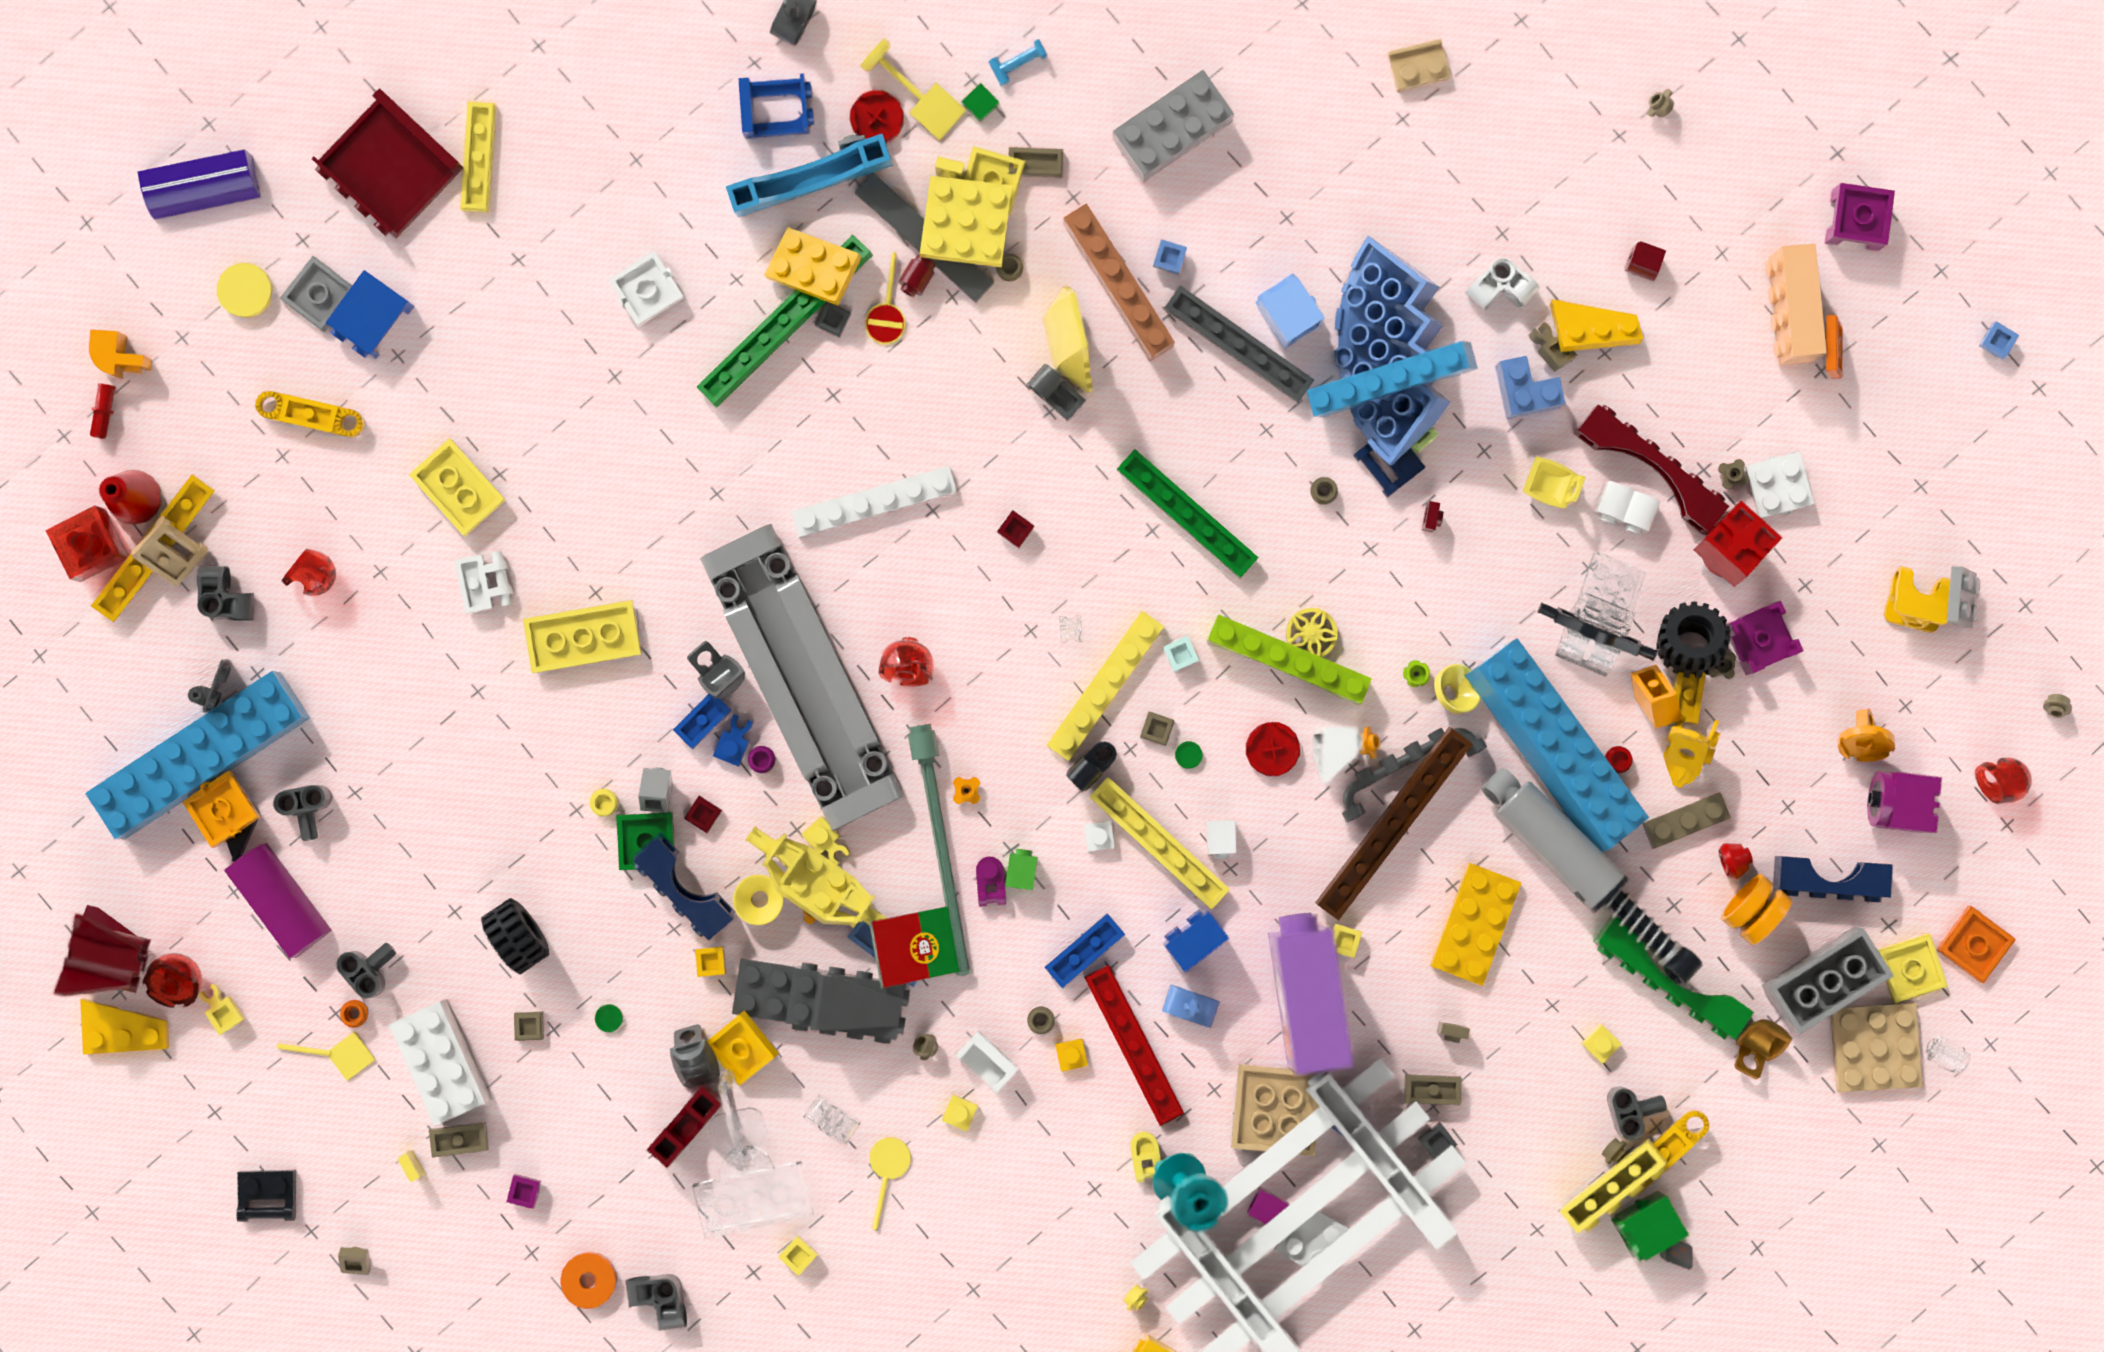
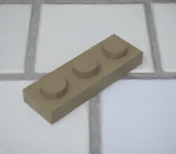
M1718 792L1645 821L1642 825L1652 849H1655L1730 819L1731 816L1721 792Z

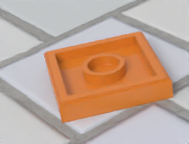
M1826 315V371L1831 379H1841L1843 377V325L1837 315Z
M1968 905L1936 950L1978 982L1984 984L2016 939L1973 906Z

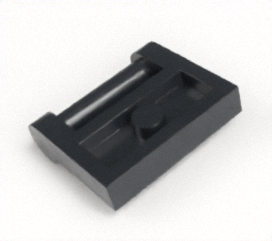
M296 1169L237 1172V1222H247L248 1219L284 1218L285 1221L295 1220ZM285 1199V1206L249 1208V1200Z

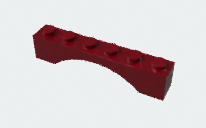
M1596 405L1573 434L1593 450L1625 453L1638 458L1652 467L1672 490L1679 506L1681 518L1703 535L1710 532L1729 508V505L1724 502L1726 500L1725 497L1715 490L1710 491L1702 485L1704 483L1703 480L1694 473H1686L1681 469L1682 464L1672 456L1666 457L1659 452L1660 447L1650 439L1645 441L1637 434L1638 430L1628 422L1623 424L1616 418L1617 414L1606 405Z

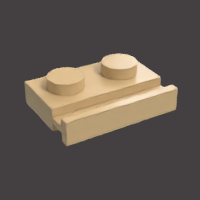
M1441 39L1388 51L1387 56L1390 61V68L1397 92L1449 80L1451 77Z

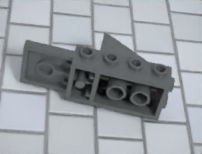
M741 958L732 1014L739 1015L745 1010L750 1017L792 1024L791 1029L808 1031V1028L811 1027L810 1030L819 1031L820 1034L834 1036L836 1031L846 1032L847 1038L863 1040L865 1035L874 1037V1042L890 1044L891 1039L896 1040L898 1034L904 1033L906 1018L901 1017L902 1007L908 1006L910 990H905L906 983L881 988L879 978H873V973L857 971L856 975L846 974V969L839 967H829V971L818 969V965L802 962L801 967Z

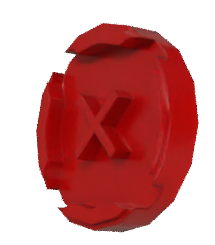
M871 90L862 93L854 102V105H852L850 109V124L855 135H865V139L883 134L887 144L900 134L904 124V113L900 102L890 93L883 90Z
M1266 722L1257 726L1249 734L1245 743V755L1249 764L1256 772L1265 776H1280L1289 772L1296 765L1300 756V743L1296 733L1289 726L1280 722Z

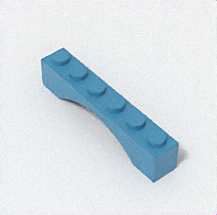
M879 134L858 141L819 160L781 172L752 177L725 187L733 211L740 218L891 167L893 163L883 134Z
M1459 341L1308 389L1307 394L1313 416L1327 417L1401 390L1477 370L1478 366L1471 342Z

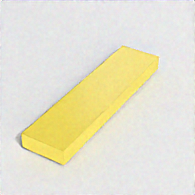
M470 101L467 103L461 211L489 213L497 108L495 103Z

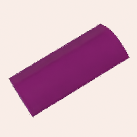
M267 843L247 852L224 869V872L289 959L297 958L332 931Z

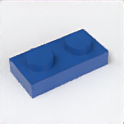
M708 694L673 731L691 749H694L732 710L720 698H715Z

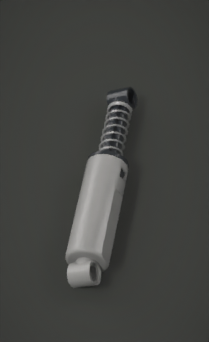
M1500 768L1481 787L1488 800L1500 807L1496 811L1495 817L1593 914L1605 905L1604 910L1609 909L1613 913L1612 918L1617 917L1621 921L1620 926L1625 925L1629 929L1628 934L1633 933L1638 938L1636 942L1641 941L1646 946L1644 950L1650 949L1654 953L1653 958L1658 957L1660 959L1658 964L1663 966V971L1673 982L1684 986L1703 966L1700 958L1690 949L1680 945L1679 941L1673 942L1670 939L1671 933H1664L1662 931L1663 925H1656L1654 917H1648L1646 909H1640L1637 906L1638 901H1632L1629 898L1630 893H1624L1621 890L1629 878L1532 782L1527 781L1521 786L1517 778L1510 771Z

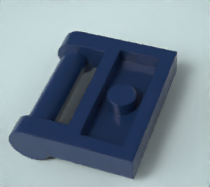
M1369 443L1353 455L1357 461L1361 460L1384 489L1382 492L1387 498L1426 468L1411 448L1392 466L1382 458L1398 478L1392 483L1369 454L1374 450Z

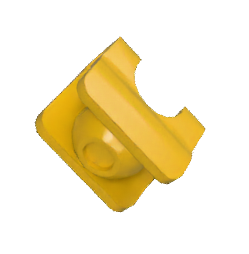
M1900 566L1892 578L1884 610L1885 620L1928 633L1935 632L1939 625L1948 623L1950 579L1942 577L1937 580L1931 595H1924L1914 586L1913 570Z

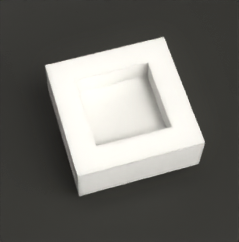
M1111 821L1084 824L1087 852L1115 848Z

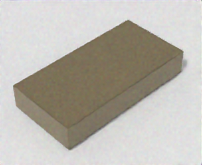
M1009 147V157L1026 161L1022 176L1062 178L1063 149ZM1009 163L1008 174L1016 173L1017 169H1013V164Z

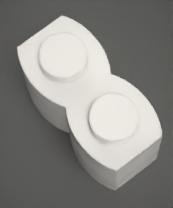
M1608 481L1605 484L1594 513L1600 516V521L1609 525H1614L1615 522H1618L1625 526V531L1640 536L1641 532H1649L1661 501L1624 485Z

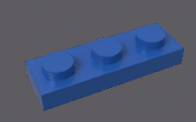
M1107 913L1044 966V968L1063 988L1120 940L1125 933Z

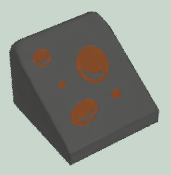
M1680 1241L1659 1254L1662 1259L1689 1270L1693 1267L1692 1246Z

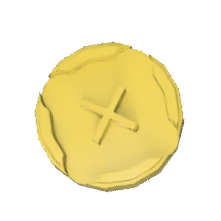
M237 263L228 267L218 280L217 297L222 307L235 316L244 318L257 316L270 305L272 300L273 284L269 275L260 267L251 263Z

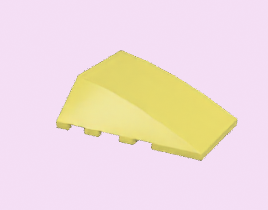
M1065 286L1043 318L1054 370L1060 376L1088 393L1093 391L1091 375L1089 373L1091 371L1088 345L1076 292L1071 287Z

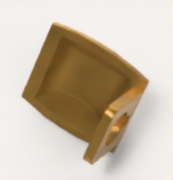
M1761 1019L1754 1022L1742 1032L1736 1042V1045L1740 1046L1734 1064L1735 1069L1755 1080L1759 1079L1765 1061L1769 1062L1782 1054L1791 1043L1792 1037L1784 1028L1773 1021ZM1750 1053L1755 1055L1756 1069H1749L1744 1064L1743 1058L1749 1056Z

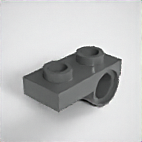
M1044 364L1026 384L1027 387L1067 422L1086 402V399L1068 385L1060 374L1048 364Z

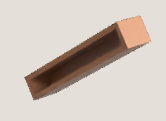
M1084 204L1063 217V225L1150 362L1172 349L1175 341L1088 204Z

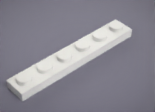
M945 466L791 511L798 538H803L957 493L950 466Z

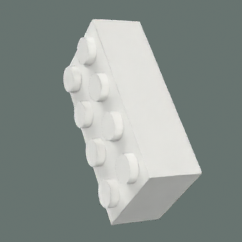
M447 999L438 1001L389 1024L434 1127L492 1100Z

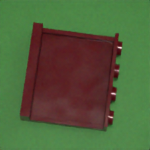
M379 88L372 95L376 100L319 160L314 156L311 159L318 165L314 170L326 181L331 177L337 183L334 188L345 199L351 196L357 202L354 207L365 218L370 214L377 221L374 226L383 235L387 236L390 233L397 239L463 170V166Z

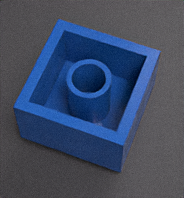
M1198 909L1186 919L1188 924L1181 930L1176 926L1164 936L1166 941L1162 944L1184 972H1187L1230 939L1207 910L1202 913Z

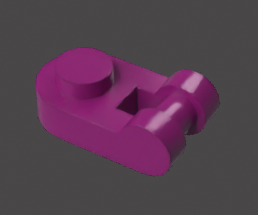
M984 857L976 866L979 907H987V904L998 903V906L1006 905L1003 865L995 857ZM986 884H996L997 892L986 893Z

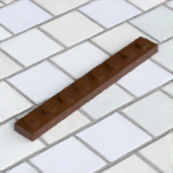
M1450 726L1447 728L1315 903L1338 921L1471 748L1473 744Z

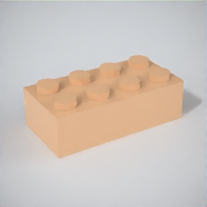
M1816 243L1782 246L1769 256V260L1766 261V274L1768 277H1771L1768 297L1770 304H1773L1774 314L1771 316L1772 330L1776 331L1777 341L1774 343V355L1776 358H1779V365L1809 363L1827 353Z

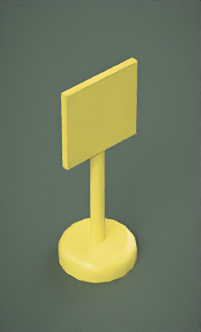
M886 38L882 39L861 63L860 67L864 71H871L880 63L920 101L909 114L940 141L965 113L966 109L938 83H935L925 95L921 93L883 58L891 48V44Z

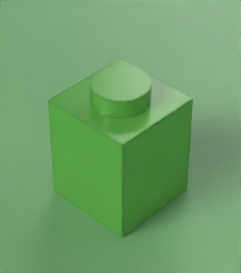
M1016 848V854L1010 853L1005 887L1033 890L1037 857L1032 856V850Z

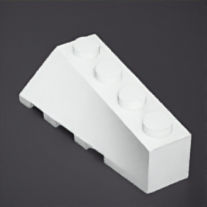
M1322 726L1313 729L1312 757L1315 765H1317L1321 782L1328 783L1357 756V751L1362 750V733H1358V727Z

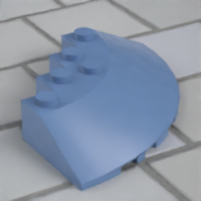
M1367 236L1350 266L1352 270L1347 283L1343 284L1340 308H1337L1335 330H1338V348L1334 353L1335 364L1339 366L1340 379L1431 351L1428 346L1443 327L1442 323L1424 310L1440 287L1379 242ZM1434 382L1379 397L1350 409L1357 428H1360L1369 445L1389 465L1392 466L1435 425L1451 403L1450 400L1431 386Z

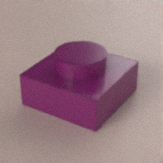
M514 1174L506 1202L534 1209L542 1180Z

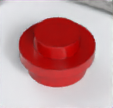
M1615 746L1610 748L1605 754V758L1617 774L1624 773L1630 769L1633 758L1627 748Z

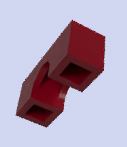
M704 1083L646 1151L668 1168L726 1100Z

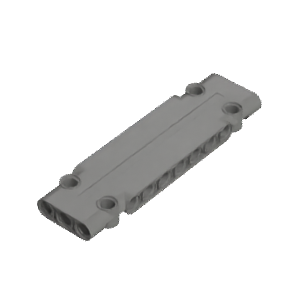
M772 524L756 529L702 556L700 561L715 589L716 596L724 608L723 613L796 764L804 779L808 781L831 830L834 831L903 797L904 795L879 746L880 741ZM778 559L784 560V571L778 574L773 573L771 569L772 563ZM729 583L734 584L736 588L735 594L730 598H725L722 594L723 587ZM874 756H878L882 760V767L877 772L870 771L867 766L868 760ZM826 780L831 783L832 792L824 797L819 794L818 785Z

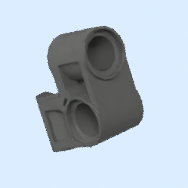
M199 566L197 570V607L199 612L212 619L252 621L254 616V592H229L231 573L228 566ZM217 599L218 609L210 613L208 604L211 600Z
M676 1275L638 1276L625 1280L629 1308L649 1304L650 1306L654 1305L659 1331L687 1326V1312L683 1300L682 1284ZM661 1283H669L673 1287V1294H664L661 1290Z

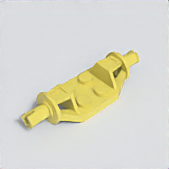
M757 826L752 829V832L745 839L746 842H749L765 853L764 857L766 859L762 865L767 868L776 891L821 923L850 925L854 928L858 922L861 923L863 921L870 926V921L887 918L872 907L873 904L871 902L876 897L874 894L870 896L855 877L810 846L788 839V835L785 833L780 839L774 840L758 829ZM773 857H776L788 868L785 873L772 859ZM842 905L856 912L857 916L838 911V909Z

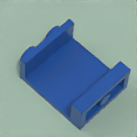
M363 270L325 323L332 328L330 334L344 342L347 338L354 343L352 349L364 358L369 354L376 359L379 354L374 350L401 313L405 312L409 315L414 305Z

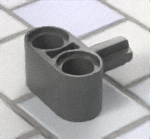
M784 0L772 23L770 34L796 46L815 11L817 0Z
M309 785L284 790L274 797L273 807L278 814L297 816L303 841L315 840L318 838L314 813L330 805L332 794L327 787L322 785ZM315 790L321 793V801L317 805H314L311 800V795ZM287 796H291L294 799V806L291 810H287L284 806V800Z
M386 942L368 958L359 951L345 952L338 957L336 968L360 997H375L380 995L385 989V979L380 974L379 969L396 955V951ZM350 956L357 960L355 971H350L347 967L346 962ZM368 977L372 978L375 982L373 992H368L365 989L364 983Z
M1622 1086L1612 1088L1607 1095V1103L1614 1128L1621 1137L1630 1141H1636L1643 1136L1645 1131L1643 1117L1667 1110V1104L1662 1095L1638 1101L1635 1093ZM1621 1093H1626L1628 1096L1626 1105L1618 1107L1616 1104L1617 1096ZM1628 1120H1634L1635 1130L1630 1134H1626L1624 1132V1124Z

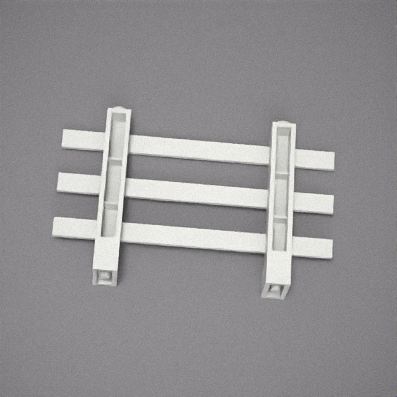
M1381 1058L1377 1059L1342 1089L1328 1072L1324 1075L1318 1072L1307 1081L1310 1086L1306 1090L1320 1107L1222 1186L1228 1197L1226 1214L1333 1125L1337 1127L1355 1150L1226 1257L1205 1231L1193 1232L1188 1230L1187 1227L1182 1226L1174 1218L1171 1212V1198L1169 1196H1166L1156 1205L1158 1210L1154 1215L1167 1232L1130 1262L1132 1267L1145 1280L1179 1251L1183 1250L1203 1276L1166 1305L1167 1311L1180 1325L1218 1294L1238 1319L1237 1322L1200 1352H1237L1252 1339L1255 1340L1263 1352H1303L1276 1319L1406 1213L1436 1250L1459 1233L1428 1194L1466 1164L1464 1159L1451 1145L1416 1175L1412 1176L1392 1151L1430 1120L1420 1105L1415 1101L1379 1132H1376L1356 1107L1394 1076L1393 1072ZM1371 1169L1391 1195L1261 1301L1241 1277V1274Z

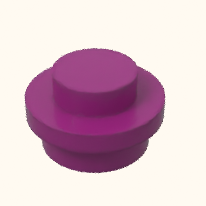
M757 746L748 755V764L757 773L769 772L776 762L774 752L766 746Z

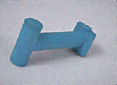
M1040 39L1033 42L1034 47L1002 64L998 57L988 61L1000 86L1010 82L1007 73L1039 56L1041 59L1048 57Z

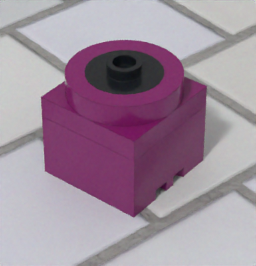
M1876 772L1870 784L1867 801V814L1870 825L1882 829L1937 833L1939 816L1937 813H1933V810L1940 807V802L1935 801V796L1939 797L1941 794L1942 777L1901 772Z

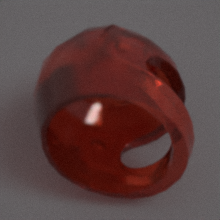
M306 548L282 578L281 582L288 586L294 581H299L304 586V595L319 596L329 591L334 585L337 576L336 567L329 556Z
M2012 757L2000 758L1996 764L1983 762L1975 769V779L1979 788L1995 804L2014 803L2023 799L2028 794L2032 785V775L2029 768L2020 760ZM1985 770L1991 773L1997 781L1994 783L1989 782L1985 776Z

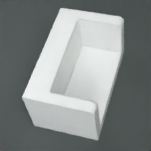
M979 1030L955 1055L958 1060L961 1059L984 1080L995 1094L1019 1070V1067Z

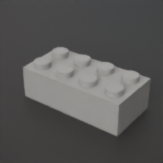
M1201 70L1114 129L1112 139L1144 183L1232 123L1234 113L1206 72Z
M1853 927L1761 986L1790 1032L1801 1035L1894 975L1865 929Z

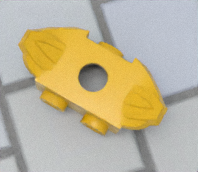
M1681 715L1682 720L1675 722L1676 726H1672L1667 738L1670 746L1666 747L1663 757L1674 786L1682 788L1685 784H1690L1697 776H1700L1704 764H1711L1721 733L1716 732L1719 721H1714L1708 737L1692 730L1684 729L1687 717L1685 715ZM1687 748L1693 751L1695 756H1686L1680 749Z

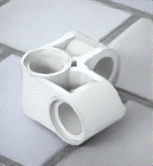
M1499 258L1492 263L1483 275L1476 279L1465 294L1485 311L1501 293L1512 304L1522 309L1540 289V286L1530 275L1523 272L1511 260ZM1495 267H1505L1508 272L1507 278L1497 277Z

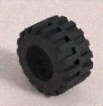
M1691 601L1690 606H1687L1686 602L1679 605L1678 609L1676 607L1670 609L1669 615L1666 614L1663 618L1656 647L1659 649L1658 656L1660 659H1664L1663 665L1666 668L1673 667L1672 672L1677 675L1679 672L1684 673L1683 677L1689 678L1690 674H1694L1695 678H1701L1703 672L1709 675L1713 672L1714 668L1718 669L1725 659L1731 636H1729L1730 626L1726 625L1727 619L1725 616L1719 617L1720 611L1714 608L1711 610L1709 609V604L1703 603V606H1699L1698 602ZM1685 632L1698 633L1707 640L1708 645L1700 648L1687 646L1680 640L1679 635Z
M509 898L482 916V928L489 943L506 966L517 974L521 975L550 955L548 943L539 926L528 911L516 900Z

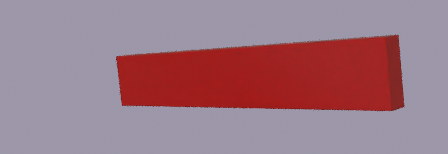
M1109 964L1085 976L1084 978L1159 1126L1183 1115L1184 1112Z

